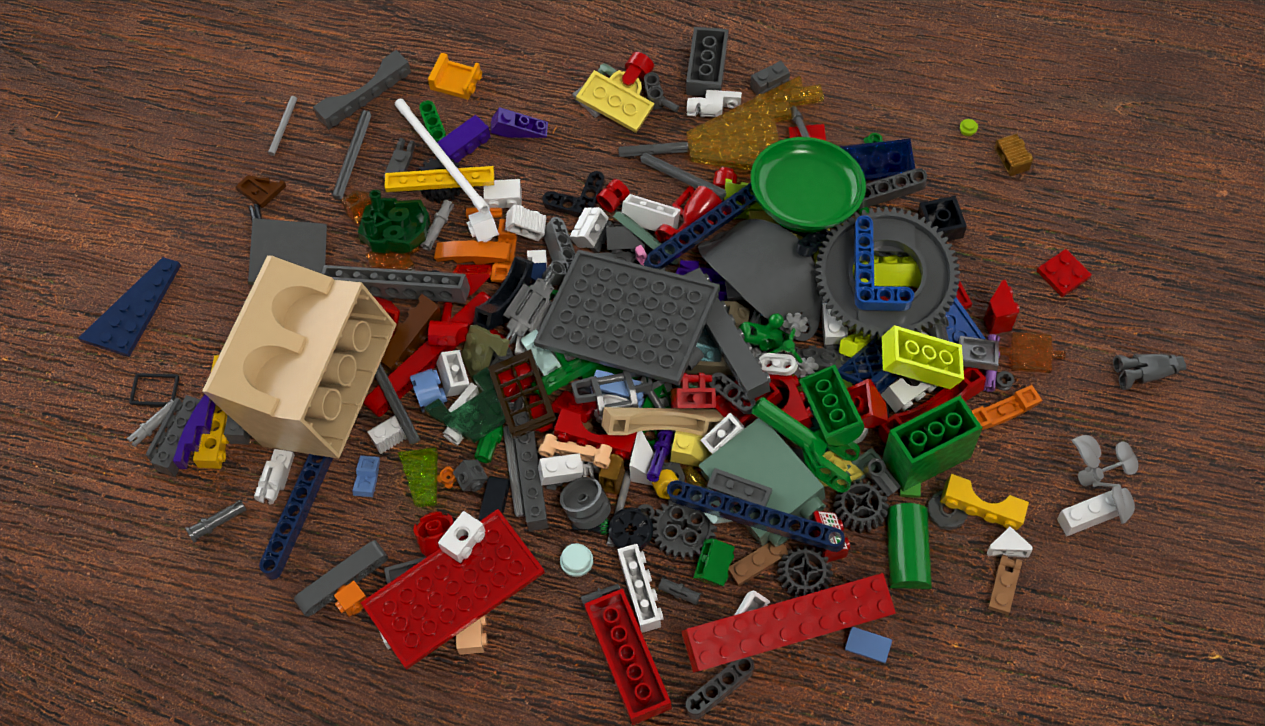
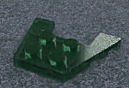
M487 367L472 376L473 381L482 392L459 408L449 412L439 398L424 407L428 415L473 443L506 422Z

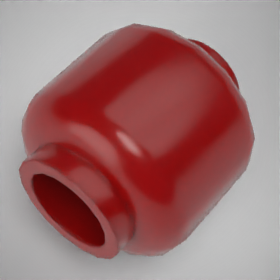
M722 167L715 172L713 184L725 189L726 179H730L732 183L736 184L737 175L733 169Z

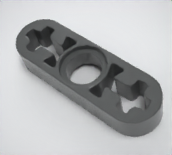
M723 373L713 374L712 382H709L711 388H715L717 394L742 413L752 414V408L756 403L755 399L749 401L741 387ZM717 380L722 381L725 388L723 389V387L720 384L716 385L715 382ZM730 390H738L737 396L733 398L728 397ZM743 398V400L747 403L750 402L751 406H744L741 399Z

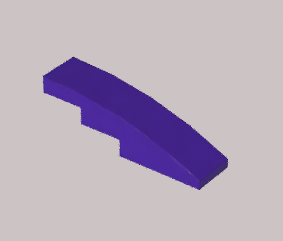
M204 395L195 407L178 442L173 462L179 469H187L190 452H198L202 434H210L216 404L207 395Z

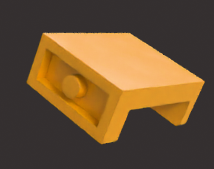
M441 53L428 77L430 90L469 100L471 94L475 92L477 81H480L482 77V70L479 63H475L474 67L449 61L447 54Z

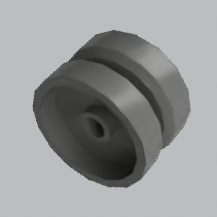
M592 477L575 479L563 489L560 496V504L573 526L579 529H590L600 525L609 516L611 511V503L598 480Z

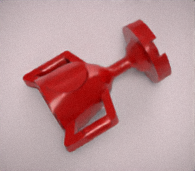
M689 186L672 204V207L681 209L680 216L683 218V224L677 230L670 225L662 224L655 231V238L661 243L666 242L721 204L722 200L715 192L705 186H698L695 190L692 186ZM688 199L683 210L680 206ZM707 220L710 224L714 225L712 221ZM679 240L680 243L686 244L685 241Z

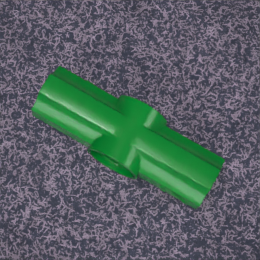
M500 404L491 405L486 423H483L480 429V440L474 457L482 463H491L496 446L500 444L503 436L505 416Z

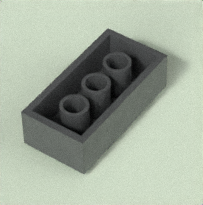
M694 27L686 80V95L706 97V90L722 91L729 29Z

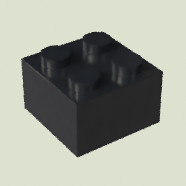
M956 196L919 204L918 219L920 220L925 217V224L931 221V228L937 226V233L943 231L942 238L948 237V241L964 238L967 225Z

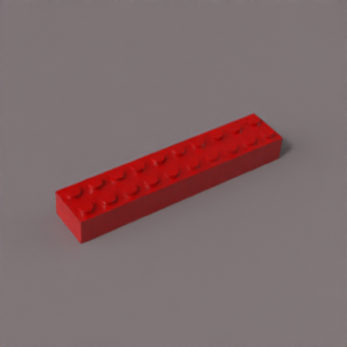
M881 573L691 627L681 632L693 673L890 616L896 614L884 574Z

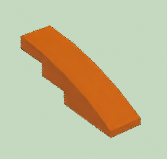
M475 240L439 242L436 246L434 259L437 262L454 260L457 264L472 261L475 264L509 261L511 244L495 241L478 242Z

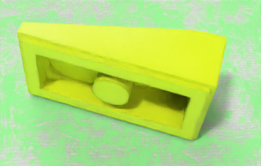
M862 331L858 334L854 333L841 339L839 353L852 358L873 339L870 338V334L863 337Z

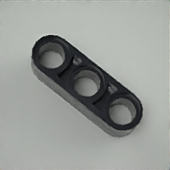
M489 476L478 521H481L497 509L504 515L510 479Z

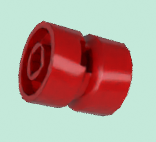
M613 179L606 186V189H603L596 196V200L604 210L613 213L620 206V203H623L628 197L630 191L623 182Z

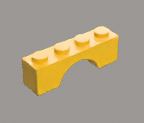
M951 474L946 480L940 500L941 503H944L949 508L963 510L968 515L979 516L987 522L998 523L1006 529L1011 527L1014 530H1018L1024 524L1029 502L1011 495L1000 503L985 502L975 494L970 480Z

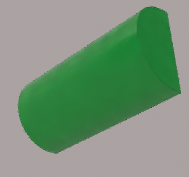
M836 365L798 379L828 444L843 446L860 437L864 431V423Z
M915 503L893 505L887 509L890 588L932 589L928 509L923 505Z

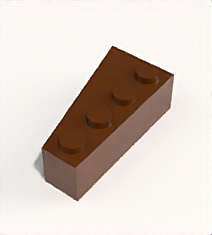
M423 294L418 298L420 302L416 308L411 307L407 312L409 316L404 323L400 322L397 325L394 336L391 337L380 362L383 369L389 374L393 373L428 340L430 320L441 321L442 315L439 305Z

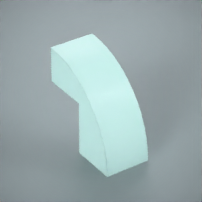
M535 329L520 340L527 351L532 350L538 367L546 376L561 367L551 350L534 345V340L538 334V331Z

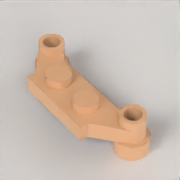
M546 434L543 444H540L538 453L547 458L553 457L554 453L561 456L580 453L581 461L590 462L599 468L607 469L611 461L609 457L612 447L601 444L600 448L596 449L591 445H585L584 447L570 441L563 443L557 441L556 436Z

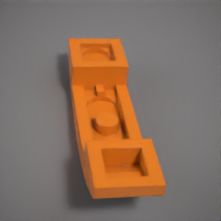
M500 219L498 242L511 244L509 261L493 264L491 282H503L516 254L517 234L505 230L506 219Z
M1033 385L1016 391L1013 396L984 408L981 406L972 410V413L983 427L982 430L1025 413L1043 400Z

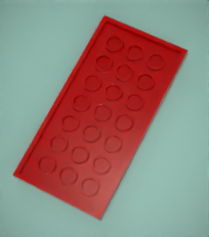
M499 509L480 521L484 525L485 536L481 542L474 545L467 559H463L459 563L441 549H438L361 602V605L406 670L545 573L543 567ZM461 536L459 540L464 541L468 538V536Z

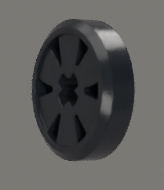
M634 507L624 508L612 517L609 523V536L612 543L618 549L638 544L639 551H641L652 540L653 523L648 514L643 510ZM629 525H633V528H637V530L634 531L633 535H629V532H625V530L629 528Z

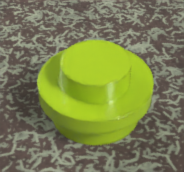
M965 119L960 123V131L965 136H972L978 130V124L972 119Z

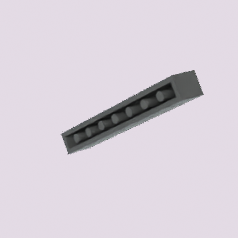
M700 268L683 275L711 282L707 273L703 274ZM718 294L704 327L747 399L751 401L770 392L769 383H771V379L767 372L762 371V364L759 358H754L750 343H745L743 340L745 337L742 330L736 328L734 317L732 314L728 315L726 304L723 300L720 301L718 299Z

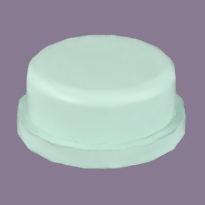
M579 543L571 544L563 550L560 556V565L567 575L581 577L591 570L593 555L586 546Z

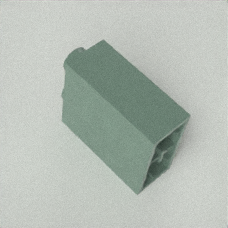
M759 418L699 464L702 476L707 483H709L714 468L772 488L773 491L766 507L798 517H804L808 520H812L814 511H823L826 507L822 502L826 497L824 486L776 431ZM735 506L731 510L733 513H738L741 508ZM754 512L750 515V518L758 519L761 514ZM774 518L770 521V524L778 525L781 520ZM744 525L761 547L769 542L778 547L789 539Z

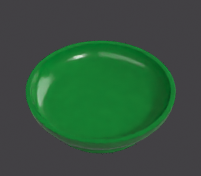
M793 137L775 142L757 156L751 169V187L758 204L777 223L798 232H818L842 224L855 214L866 192L865 177L857 161L839 146L817 138Z

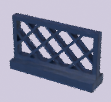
M878 336L838 369L841 378L853 384L864 381L861 379L871 378L880 394L901 375L883 371L882 354H880L882 346H877L879 342L882 343V339L879 341ZM876 352L875 355H866V353ZM878 360L879 363H869V361ZM861 361H862V362L865 361V363H866V364H857V365L855 364L856 362H861ZM882 368L880 371L872 372V369ZM858 370H868V372L859 373ZM846 371H854L855 373H853V374H847V373H845V372H846Z

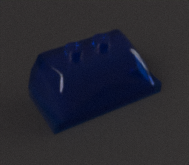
M911 138L840 146L857 161L863 171L865 181L881 180L916 169Z

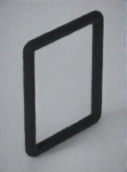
M137 373L135 375L129 400L131 405L165 406L168 403L134 401L139 377L175 378L171 397L173 401L175 400L179 375Z

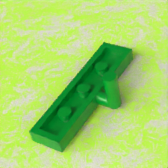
M554 352L561 367L542 377L547 394L550 395L552 392L601 364L580 358H575L568 362L564 354ZM537 389L536 392L541 398L539 390Z

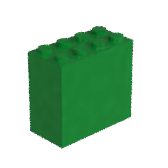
M961 395L891 429L882 460L904 492L971 458L983 427Z

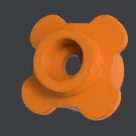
M450 466L442 469L440 475L437 476V481L439 483L442 482L447 489L452 488L457 480L453 474L454 470Z

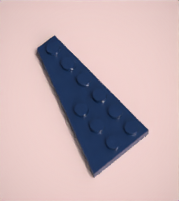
M162 257L78 337L79 341L130 357L180 269V263Z

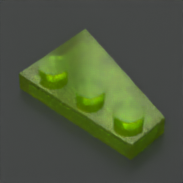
M436 448L398 452L415 505L417 507L437 505L438 450Z

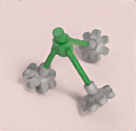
M798 312L795 313L794 317L791 313H788L783 327L787 328L786 332L790 334L789 340H786L780 348L769 353L777 354L782 351L791 353L796 358L798 364L794 374L798 378H803L815 373L813 370H817L819 365L814 363V358H800L795 351L794 335L798 337L801 335V332H806L808 326L805 324L808 322V319L806 317L801 318V314ZM756 347L753 348L752 354L754 358H760L767 352H761L760 348Z

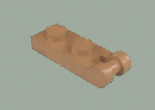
M1001 555L988 609L1009 615L1023 560L1017 558L1013 560L1008 558L1007 555ZM1005 567L1013 568L1012 573L1005 571Z

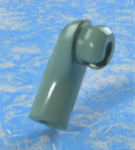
M606 63L601 64L600 68H598V73L604 76L608 74L611 77L613 73L617 72L615 68Z

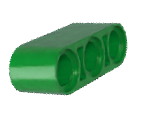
M428 100L423 101L419 106L422 121L429 134L438 142L446 136L444 127L434 103Z

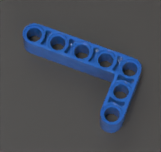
M865 215L858 217L854 228L855 305L860 310L906 311L910 309L914 299V292L909 287L874 286L873 221ZM860 226H865L867 229H861ZM860 243H865V244H867L868 246H867V247H863V246L860 245ZM860 261H866L868 264H862ZM865 278L868 282H862L860 279ZM866 296L869 300H862L860 297ZM884 296L887 297L889 300L884 301L880 297ZM900 297H906L908 301H903Z

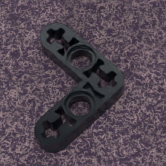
M593 171L589 174L580 198L553 191L546 192L543 195L544 207L548 210L580 217L583 212L582 209L586 207V203H588V208L596 207V196L602 191L605 183L603 173ZM596 178H599V180H597L595 187L594 180H596ZM588 192H595L596 194L591 198L586 196ZM566 202H571L573 204L570 208H565L563 206V204Z
M782 226L803 237L798 242L796 252L806 257H810L819 251L826 236L830 235V231L827 229L818 232H798Z

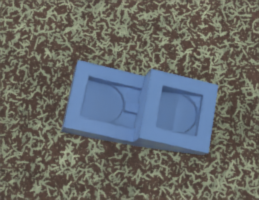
M360 455L356 468L357 477L352 490L353 496L373 497L380 457Z

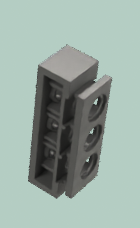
M186 395L183 402H181L179 398H175L145 454L158 472L176 477L179 468L173 462L177 445L185 425L200 399Z

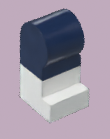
M546 250L527 251L528 260L534 262L531 276L533 285L538 278L543 279L542 274L547 269Z

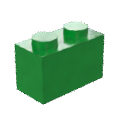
M705 539L693 578L712 586H724L728 579L729 566L734 559L733 552L735 547L717 539Z

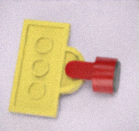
M633 52L625 64L626 71L621 72L619 70L608 78L594 70L577 94L576 100L637 133L654 107L653 102L640 96L642 89L640 80L644 81V76L654 69L653 60L643 52Z

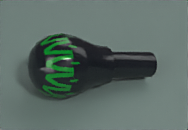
M606 518L603 523L590 529H579L572 524L573 531H588L599 535H606L609 533L610 520Z

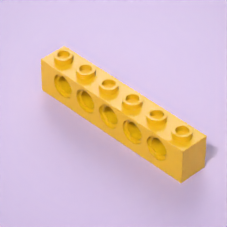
M214 355L213 364H212V369H213V367H214V365H215V363H216V361H217L219 355ZM218 405L215 406L210 434H202L199 451L194 452L193 461L198 468L221 469L222 463L226 460L225 448L229 441L225 437L224 431L228 415Z

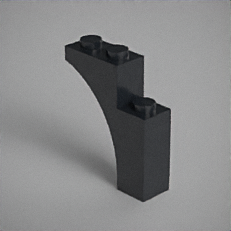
M519 256L514 258L511 268L499 289L485 303L475 307L473 325H478L490 331L510 321L503 314L522 285L530 286L534 262Z

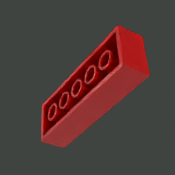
M623 588L585 603L586 614L632 726L671 710L670 698Z

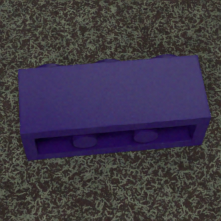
M474 115L437 143L450 159H453L455 163H459L466 155L471 154L481 144L486 143L491 136L489 127Z

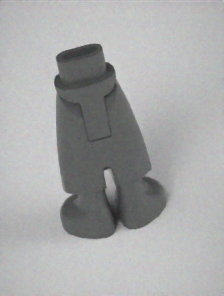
M1134 354L1132 358L1116 355L1113 359L1115 371L1117 373L1121 372L1119 384L1122 390H1129L1135 380L1143 384L1186 370L1183 356L1175 357L1174 354L1170 356L1168 354Z

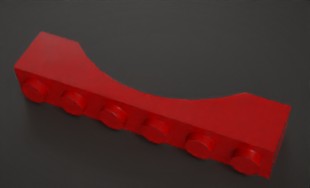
M968 367L964 370V380L952 389L943 388L935 396L918 407L889 417L888 422L879 425L878 436L886 444L891 429L959 395L966 402L984 390L986 377L977 368Z

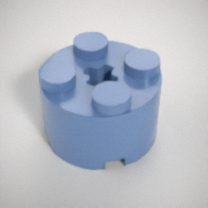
M431 368L410 376L422 412L445 405L444 402H447L443 387H438L441 381L437 370L432 371Z

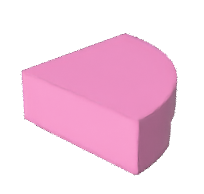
M642 245L636 247L635 254L637 261L640 265L644 266L647 254Z

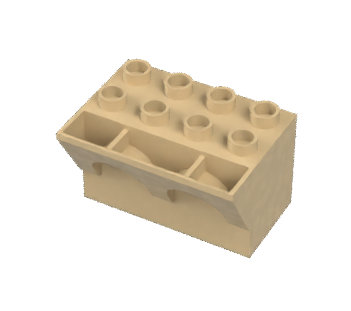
M267 255L202 392L263 447L339 459L397 324L362 282L334 280L332 277Z

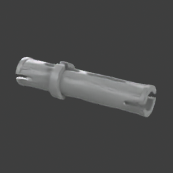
M444 200L438 213H435V219L428 230L426 240L420 244L424 250L431 251L443 225L449 220L448 216L454 207L451 201Z
M171 399L148 421L139 425L140 428L127 437V440L131 442L137 437L131 443L136 447L144 438L153 434L152 431L164 421L174 401Z

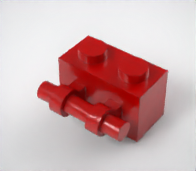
M704 372L697 373V375L684 373L680 382V388L671 389V408H716L715 388H705V382H712V375L704 374ZM688 382H697V388H688Z

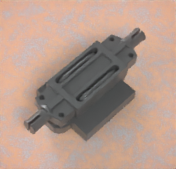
M549 271L545 279L538 278L534 285L530 287L523 284L503 314L505 318L510 320L507 325L510 332L505 338L510 341V345L516 336L523 337L526 331L528 333L535 329L539 331L552 305V301L549 299L551 298L550 294L554 290L551 282L556 274H552L553 271Z

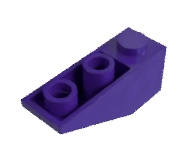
M500 107L491 118L490 133L506 138L547 137V121Z

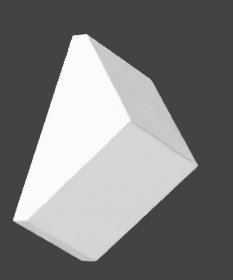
M1009 527L990 545L987 556H1001L1004 554L1008 557H1029L1032 552V546L1014 529Z

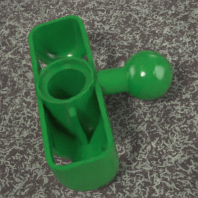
M779 313L772 314L767 325L743 322L739 327L745 337L743 340L746 343L749 342L752 345L759 346L763 351L780 348L786 340H789L790 336L781 329H777L784 323V318ZM750 326L755 328V331H753L754 335H751Z

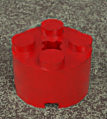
M432 512L421 517L420 523L417 526L416 524L414 525L413 531L419 549L426 558L440 549L439 540L454 523L450 514L442 515V512Z

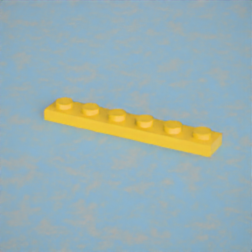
M494 166L458 168L472 187L495 185ZM447 169L385 173L386 192L460 187Z

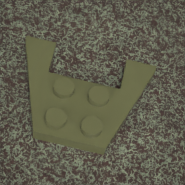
M470 325L461 357L474 384L478 387L483 402L491 404L496 390L486 379L493 351L499 357L506 356L510 341L500 338V335L491 334L489 330L483 327Z

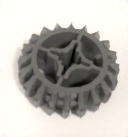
M862 479L859 480L858 484L853 480L847 492H838L835 495L834 500L836 502H834L833 507L836 510L834 513H836V516H839L838 519H841L842 522L845 521V528L849 525L851 526L852 532L855 528H859V532L862 533L863 528H865L869 533L871 526L877 529L878 523L882 524L884 522L883 517H887L888 512L886 510L889 507L885 503L887 502V496H882L884 493L883 489L877 491V484L873 485V487L870 486V480L866 484H863ZM870 499H872L875 502L877 511H875L873 509V506L869 503ZM845 501H847L849 503V506H851L852 508L851 514L847 511L845 507Z
M806 545L803 547V550H800L797 546L795 547V552L789 549L788 555L784 554L782 556L783 561H779L778 566L780 568L777 569V574L780 575L778 582L783 583L782 589L789 588L787 591L788 595L794 592V598H797L799 595L804 596L828 589L827 585H830L832 582L830 577L833 576V571L830 570L832 564L827 563L828 557H821L822 550L815 553V547H812L810 551L807 550L808 547ZM802 560L800 565L789 568L794 562ZM809 561L815 563L818 567L812 566ZM804 566L805 571H807L806 580L804 579V575L802 572L804 570ZM821 578L816 584L808 586L809 581ZM792 579L799 580L801 585H798Z

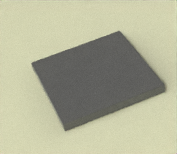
M253 218L248 285L254 284L267 255L321 273L326 258L327 224Z

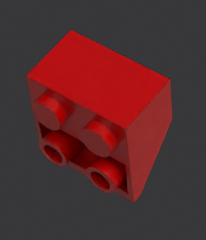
M1006 280L1001 281L989 302L984 316V322L989 335L1012 331L1019 314L1018 303L1014 302L1012 288L1008 286Z

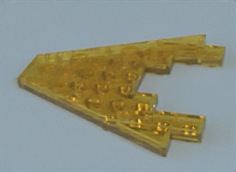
M798 76L687 131L691 162L751 170L757 156L765 148L779 141L775 122L792 119L790 107L824 101L821 84L803 87L801 76Z

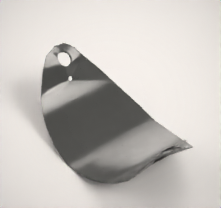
M746 219L731 229L720 232L710 240L698 245L699 252L707 263L766 319L769 320L772 314L779 313L784 320H787L786 315L788 313H791L794 317L795 313L802 312L801 318L806 317L808 319L807 323L810 329L806 334L801 332V335L798 337L794 335V339L806 341L813 337L819 327L823 296H819L820 289H817L818 282L815 281L816 276H818L815 275L816 265L811 256H802L796 252L799 239L793 233L778 224L766 220ZM782 325L779 329L787 333V328Z

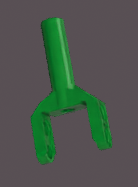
M761 397L755 403L751 413L801 447L804 461L815 477L837 492L844 493L850 489L851 478L848 473L827 460L823 455L826 448H828L844 460L855 461L860 454V447L855 442L843 446H832L827 443L821 429L816 432L811 431L766 398ZM852 449L856 454L849 455L845 450ZM827 468L831 473H822L820 469ZM837 480H845L847 484L840 485L837 483Z

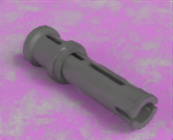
M239 500L207 519L201 518L200 522L191 527L187 526L185 529L193 543H195L198 538L205 534H211L217 526L246 511V508L242 501Z

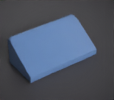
M851 627L845 650L886 663L892 639Z

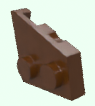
M247 175L235 187L238 192L263 208L286 187V183L281 180L278 183L270 181L269 178Z

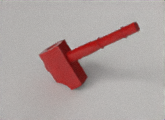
M445 302L441 321L430 320L428 345L457 346L461 342L466 341L469 322L451 321L453 305L452 302Z

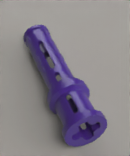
M660 430L658 432V441L653 447L655 453L646 475L649 481L657 482L659 480L665 458L671 452L670 445L674 441L675 434L670 430Z

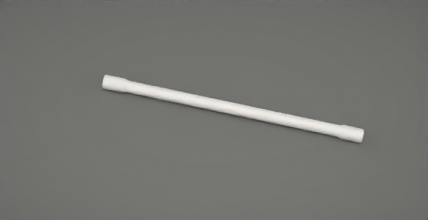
M403 99L396 100V108L405 116L460 185L481 214L488 213L490 210L489 205L466 180L413 114Z

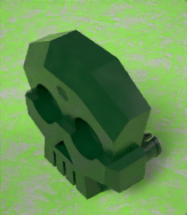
M379 190L369 192L371 204L365 206L358 229L361 244H367L372 252L390 253L391 251L405 254L411 252L426 240L430 218L421 200L397 201L396 198H381Z

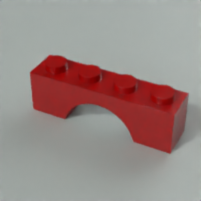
M769 374L771 382L776 387L787 389L790 393L787 404L781 410L807 428L812 427L811 419L814 416L810 407L806 408L804 404L807 402L804 392L798 389L801 385L797 375Z
M561 409L554 428V436L561 442L567 443L570 441L584 447L585 445H591L596 449L600 448L601 444L612 447L611 454L619 455L623 460H630L637 432L629 435L593 434L583 426L581 414Z

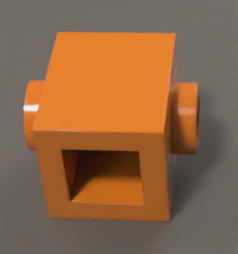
M352 581L350 584L344 585L337 590V593L334 595L337 602L334 604L341 613L345 611L350 617L351 615L358 614L363 609L361 602L367 597L357 583Z

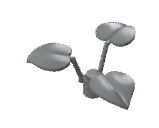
M1089 435L1074 438L1072 442L1088 466L1085 470L1078 473L1080 483L1083 486L1093 484V487H1112V498L1121 524L1126 523L1135 510V503L1131 493L1127 488H1121L1120 484L1102 483L1100 481L1104 478L1103 472L1121 465L1127 475L1137 472L1138 459L1131 446L1126 442H1119L1116 445V456L1120 462L1101 469L1097 468L1100 463L1099 457L1101 456L1098 442Z

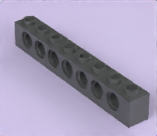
M324 265L321 274L332 277L334 280L362 282L375 297L418 300L420 295L423 294L431 301L466 303L470 292L466 274Z

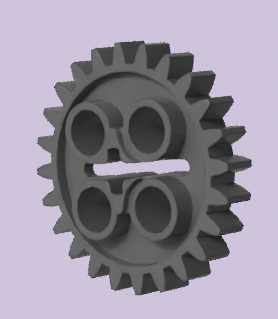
M668 499V506L662 503L661 508L663 511L657 509V516H653L655 545L661 544L659 547L660 551L666 549V556L673 553L674 559L678 555H681L682 561H684L686 555L689 556L690 560L693 559V554L700 557V550H702L704 540L716 539V534L713 532H717V526H714L715 524L709 520L704 512L673 503L670 499ZM678 513L681 514L682 517L679 519L673 518V515ZM694 519L702 521L700 524L692 523ZM672 531L676 533V536L669 537L666 534ZM688 537H693L696 539V541L693 543H689L686 541V539Z

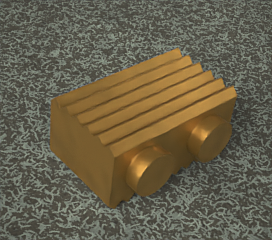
M1017 133L996 140L994 149L1010 176L1030 170L1033 162L1032 154L1027 152L1023 139H1019Z
M611 454L609 457L611 460L607 469H600L598 475L599 483L604 492L619 495L625 474L624 461L619 455Z

